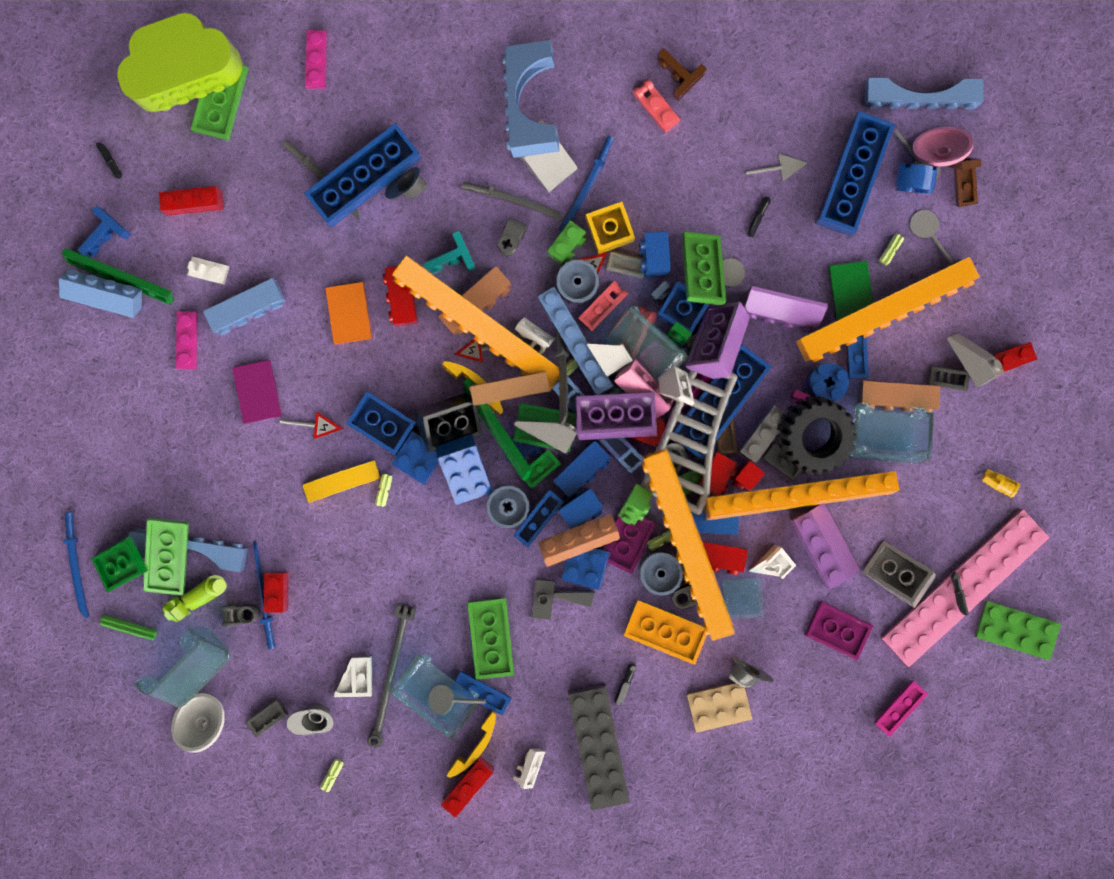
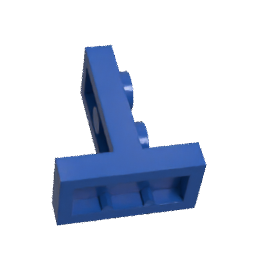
M97 205L92 212L103 222L78 248L82 255L89 258L98 254L100 246L112 238L114 231L126 240L131 235L129 231Z

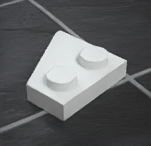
M372 656L351 658L334 693V697L372 696Z

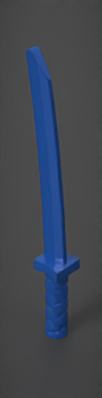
M607 135L598 159H595V165L578 198L560 225L559 231H562L570 220L573 221L584 203L601 168L605 166L604 161L614 141V137Z
M65 512L67 539L63 540V542L68 547L78 608L81 614L88 618L89 614L76 550L78 538H75L73 512Z
M257 541L253 542L264 615V618L260 620V624L263 623L268 649L275 648L271 626L273 616L269 617L268 613H264V585Z

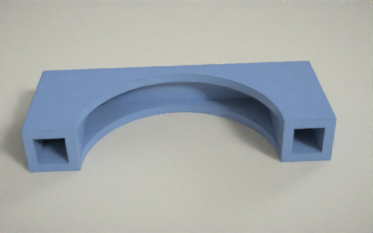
M551 40L505 46L506 54L503 55V63L506 71L503 72L504 81L507 83V88H504L505 99L508 100V104L505 105V113L509 118V121L506 122V131L509 133V138L506 139L508 151L511 150L514 158L560 152L559 134L556 125L534 122L528 119L519 109L520 95L527 82L536 74L555 67L554 50Z

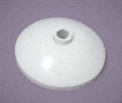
M206 693L194 694L184 700L176 710L171 725L172 737L176 745L188 752H199L211 746L219 737L224 725V709L222 704L216 697Z

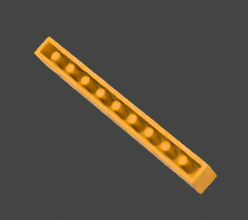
M405 256L392 274L395 277L393 281L401 287L407 285L411 288L410 293L418 299L421 296L427 300L426 305L434 311L437 308L443 312L441 316L449 322L455 320L459 323L458 328L466 334L468 331L475 335L474 340L481 345L484 342L490 346L489 351L496 356L503 355L506 358L504 362L514 368L516 365L521 368L520 373L522 375L546 372L550 390L559 380V367L409 257Z
M968 257L796 341V344L805 362L812 360L814 363L824 358L822 354L828 351L831 355L841 350L839 346L844 343L849 346L857 342L856 338L861 335L865 338L874 334L873 329L880 327L882 330L890 326V321L896 319L898 322L908 317L907 313L912 310L916 313L925 309L924 304L928 302L930 305L941 301V296L946 294L949 297L957 293V288L961 286L965 289L974 285L973 280L980 276L971 258Z
M664 448L645 455L644 462H642L645 473L649 472L651 480H649L651 490L656 491L658 496L656 498L659 510L663 509L665 514L662 517L665 527H669L672 534L669 537L672 545L677 546L678 553H676L679 564L683 563L685 570L683 574L685 580L691 583L690 593L693 600L697 599L699 606L696 608L699 617H703L706 623L703 624L706 635H710L712 641L735 634L732 620L668 449Z
M896 471L708 497L706 498L704 511L706 521L889 495L899 491L900 488Z

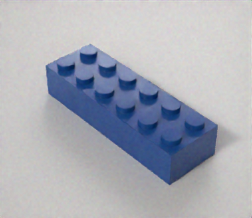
M858 111L854 116L815 224L850 237L857 232L895 126L894 123Z
M394 123L304 192V194L330 228H332L420 161L421 157L406 135Z
M742 344L732 373L737 375V380L723 413L716 440L772 367ZM715 378L710 385L724 390L728 379ZM704 391L698 401L717 408L721 397ZM692 407L686 417L710 427L714 419V415ZM680 423L674 431L676 434H683L684 437L707 446L709 434L683 423ZM682 445L685 450L699 460H702L705 456L704 453Z

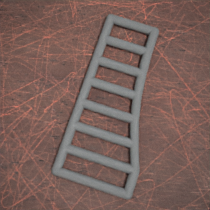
M690 370L688 378L691 386L693 385L721 397L717 408L694 399V404L690 405L714 415L712 425L710 427L681 415L680 412L684 403L677 401L656 451L664 449L668 440L671 439L705 454L704 466L669 452L673 462L703 474V487L678 477L682 487L700 494L697 505L687 502L690 511L698 515L702 513L706 504V498L710 494L713 451L723 413L737 380V375L731 373L730 377H724L728 379L725 389L722 390L696 379L697 372ZM678 421L709 434L707 446L672 432L676 422ZM648 472L645 474L641 487L654 493L653 496L658 497L656 491H652L649 486L651 477Z

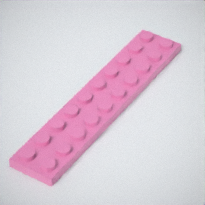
M1024 509L1019 510L953 571L960 576L968 612L1049 539V536ZM951 574L881 637L907 667H910L965 616L958 609Z

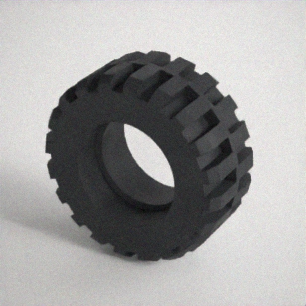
M809 396L806 397V400H797L796 406L790 405L787 408L789 412L787 414L783 413L781 416L782 424H778L777 430L780 431V434H777V441L781 443L779 448L784 453V457L798 468L815 474H821L822 470L828 473L833 470L832 467L839 468L842 466L841 462L843 460L847 461L850 457L848 453L855 448L853 441L857 440V434L853 432L857 428L856 424L852 422V415L846 412V408L821 396L816 398ZM826 418L831 428L827 443L815 451L805 450L802 444V435L806 426L815 419Z

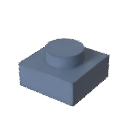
M664 281L650 297L655 302L658 299L662 301L669 294L667 290L670 285Z

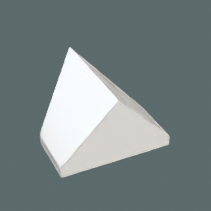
M587 344L606 376L611 375L633 361L623 344L620 346Z
M774 544L749 572L780 576L783 579L796 565L780 546Z

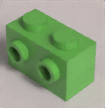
M570 220L547 251L548 256L562 266L566 262H570L575 256L573 253L577 247L581 248L585 243L586 231Z
M636 484L618 516L628 524L635 525L638 520L642 521L651 507L649 501L654 493Z

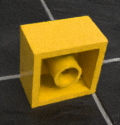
M623 202L586 214L585 220L598 254L634 242L635 236Z

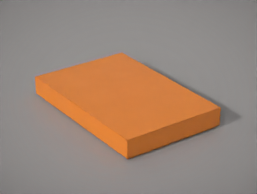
M364 282L325 288L334 345L372 339Z

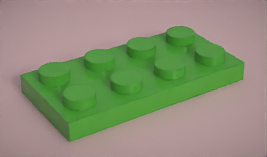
M242 65L240 79L235 84L224 86L225 89L221 92H212L204 98H199L191 126L192 132L226 141L230 140L249 70L247 66Z
M684 231L682 234L686 300L724 305L726 293L720 236Z
M148 518L145 566L148 572L144 573L143 591L183 596L185 592L189 521Z
M506 598L468 602L476 680L513 676L514 665Z
M985 600L974 637L1051 660L1061 624Z

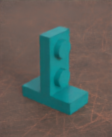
M459 231L452 234L458 248L423 263L426 271L436 274L442 271V267L448 264L449 266H454L460 263L462 258L469 272L476 269Z

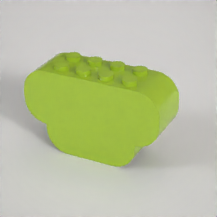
M181 13L136 30L129 41L131 55L120 63L117 76L120 87L126 96L144 110L158 112L167 111L172 106L178 104H187L189 100L195 98H204L212 92L223 91L225 89L224 86H231L240 79L243 63L238 50L221 31L214 28H206L192 14Z

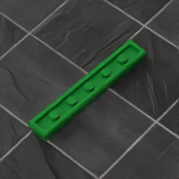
M67 248L62 252L66 263L107 280L142 289V294L168 305H172L174 301L172 291Z
M471 379L463 381L462 391L470 396L469 386L474 385ZM488 404L477 405L479 416L522 480L528 479L531 472L530 466Z

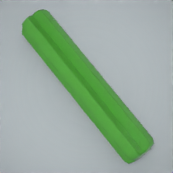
M108 615L102 616L100 620L101 626L145 639L154 640L157 636V630Z

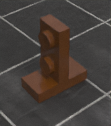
M664 48L657 56L659 66L664 70L667 69L675 82L681 83L673 94L677 101L705 75L707 70L701 64L690 74Z
M966 157L956 164L949 165V168H954L956 207L978 204L976 168L982 167L981 159Z

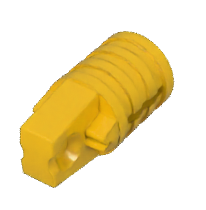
M989 469L984 472L982 477L983 482L1004 495H1008L1010 498L1014 497L1020 487L1019 482Z

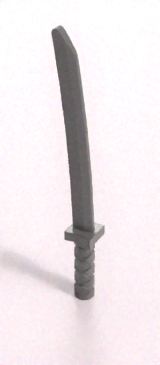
M288 140L283 142L282 146L301 161V164L310 169L320 180L327 176L311 161L310 156H305ZM357 209L354 210L352 214L359 220V212Z
M463 181L462 189L485 194L488 198L495 197L564 221V218L558 211L544 205L496 190L491 185L488 188Z
M556 330L558 352H555L554 355L558 358L559 424L563 426L567 417L566 357H569V353L565 351L564 341Z

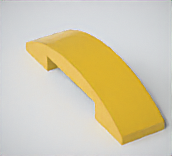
M444 361L442 364V368L456 380L463 375L466 379H471L474 385L487 383L475 372L462 365ZM500 401L487 403L494 413L499 417L502 416L503 409Z
M374 460L314 480L302 486L308 503L381 479Z
M492 710L483 722L481 728L486 733L465 760L459 755L447 773L449 778L466 770L482 754L494 729L495 711Z

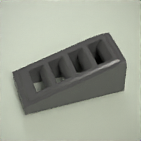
M931 366L928 385L967 392L970 375L967 371ZM936 371H940L938 382L934 381ZM944 372L948 373L946 383H942ZM952 374H956L954 384H950ZM959 375H963L961 386L958 385Z
M592 590L555 591L554 598L590 607L595 592Z

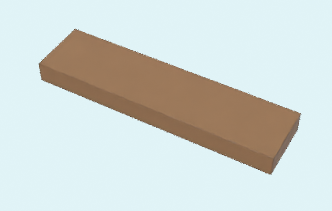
M546 372L469 386L473 406L550 391Z

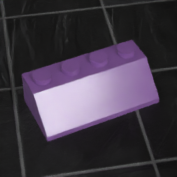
M751 286L746 291L743 307L750 315L751 320L761 318L764 319L763 322L775 324V322L782 323V327L789 329L799 327L805 333H812V331L819 329L828 306L826 303Z
M740 301L708 306L706 308L686 363L687 369L713 379L731 376L750 319V315Z
M654 392L576 397L577 435L579 440L657 436Z
M825 504L816 505L790 519L826 588L832 589L860 570Z

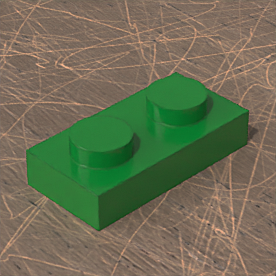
M676 322L665 337L671 345L681 348L692 333Z
M548 449L530 465V476L524 481L532 489L560 465V462Z

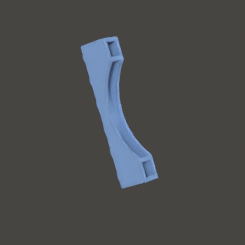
M868 78L864 83V106H870L871 109H879L881 106H889V109L908 106V109L927 107V109L933 110L939 107H946L947 110H953L958 107H965V110H973L983 103L984 79H963L957 85L941 92L917 93L896 85L888 78Z
M553 287L539 295L538 300L568 347L594 395H601L611 389L613 385L610 379L606 376L587 346L588 342L556 288Z
M567 376V406L573 413L577 414L576 397L585 395ZM558 382L552 388V390L560 398V387ZM624 438L598 439L629 474L633 473L644 462L643 457Z
M136 528V531H129L128 537L132 536L140 556L145 557L147 529ZM203 537L188 539L187 549L206 555L220 569L235 572L245 571L248 548H244L243 544L231 542V545H225L224 541L214 539L212 542H206Z

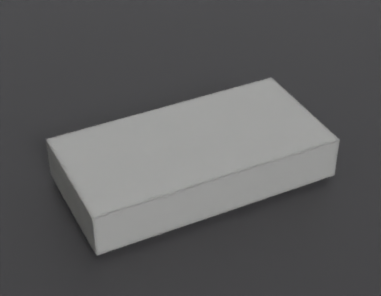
M610 251L606 267L607 271L640 279L644 277V273L640 272L641 258Z

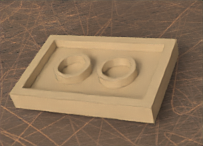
M735 682L687 694L696 733L752 720L745 687Z

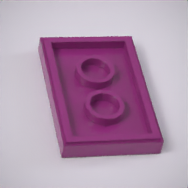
M271 360L232 368L243 424L282 416Z
M617 515L615 525L620 539L603 545L601 548L611 551L608 563L632 574L657 522L644 517L642 521L638 520L633 525L625 523Z
M820 601L804 635L858 661L873 625Z

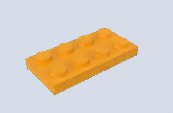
M640 600L636 601L623 634L624 637L694 665L707 636L702 625Z

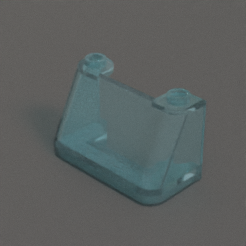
M634 303L630 304L602 337L604 341L602 344L618 346L623 344L631 359H636L658 382V378L673 366L679 368L689 357L690 353L684 348H677L678 344L676 342L674 343L646 318V315H640V309Z
M858 403L853 407L852 422L856 424L857 428L853 432L857 434V440L853 441L855 448L848 453L849 458L921 464L932 459L934 413L927 412V409L922 408L915 409V412L910 414L876 411L869 407L867 403Z
M189 628L180 639V646L186 654L164 676H159L158 678L150 674L142 676L134 684L137 689L149 697L174 707L186 705L230 660L229 649L210 628Z
M425 653L422 656L418 654L389 693L453 740L479 703L454 702L449 712L439 715L434 713L429 707L428 696L430 691L437 685H446L452 690L454 698L478 699L479 694L471 688L467 691L431 664L432 659Z

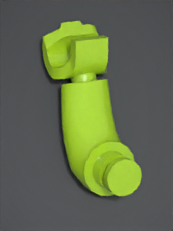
M218 575L207 577L199 585L181 596L182 602L178 597H174L166 602L162 607L165 613L164 616L174 622L180 621L191 613L188 608L193 611L222 594L226 590V582Z

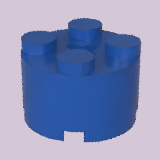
M898 163L895 183L896 191L913 192L914 188L916 193L932 194V191L935 189L938 167Z
M824 363L815 367L806 378V388L810 396L815 398L821 396L832 401L838 400L846 393L849 386L848 373L841 366L834 363ZM828 379L830 386L826 387L827 384L824 383V380Z

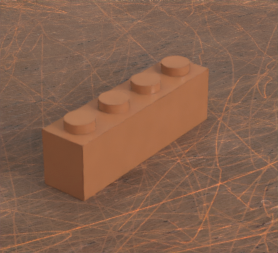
M495 266L464 293L462 297L483 312L486 308L490 310L497 303L495 300L500 296L502 298L511 291L510 287L512 285ZM442 314L438 316L454 336L464 333L458 328L459 323L455 320L449 322L441 316Z
M862 381L859 382L858 405H863V409H875V406H879L885 411H894V408H902V412H913V409H921L920 413H932L933 410L939 409L941 386Z
M609 514L538 541V545L548 567L620 538L613 517Z

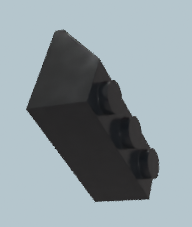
M467 393L414 410L418 431L429 452L435 451L436 446L471 434H473V437L482 434L477 405L473 406L472 397Z

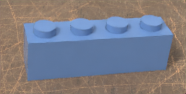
M70 269L59 278V294L62 299L134 318L142 309V289Z
M271 278L203 311L212 331L216 334L224 335L231 331L230 328L236 325L240 327L247 324L248 320L253 317L260 318L266 314L265 311L271 308L276 310L282 307V303L286 302V299L277 281Z

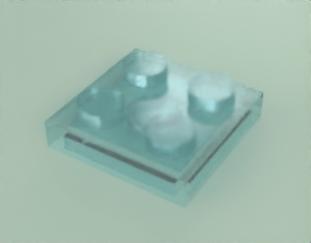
M761 578L722 580L723 599L731 619L763 617Z

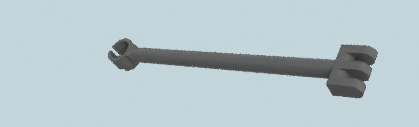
M397 603L394 616L399 617L400 621L374 730L367 738V744L371 748L373 746L371 739L376 738L378 740V743L374 745V749L380 747L383 743L381 730L407 620H414L417 608L414 606L410 614L408 613L409 605H405L402 612L400 611L402 604Z

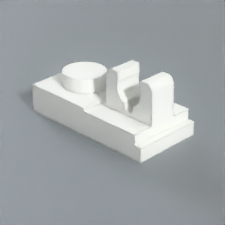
M192 257L187 266L189 269L187 275L225 285L229 266Z
M523 318L515 328L522 337L533 340L530 345L531 348L536 344L541 346L540 354H543L547 347L555 340L553 336L526 318Z
M539 748L530 749L525 756L524 766H517L522 775L521 777L514 776L513 779L519 782L520 788H533L546 751Z

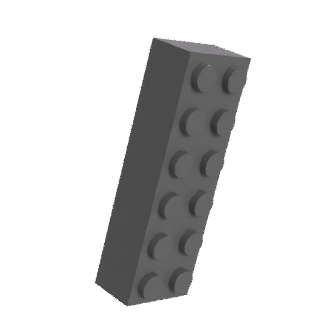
M606 684L568 691L591 811L630 803Z

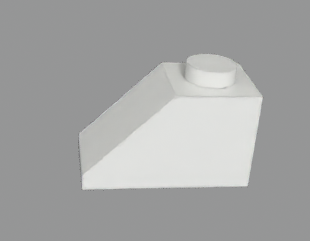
M673 366L658 378L659 390L662 395L689 405L694 404L687 372Z

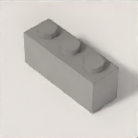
M775 405L771 406L740 447L738 454L756 464L779 433L777 427L778 424L783 422L781 416L784 412Z

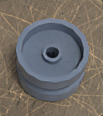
M572 260L560 268L557 275V287L560 294L566 300L572 303H584L596 294L599 287V277L596 269L590 263L584 260ZM580 278L582 282L580 285H576L574 280Z
M512 485L495 489L487 502V513L490 519L496 525L503 528H513L520 525L527 518L530 510L526 493ZM506 503L512 504L511 510H507L505 508Z
M655 551L648 554L641 561L639 578L649 592L656 595H668L680 586L683 579V569L679 561L671 554L664 551ZM659 570H663L665 573L663 577L658 576Z

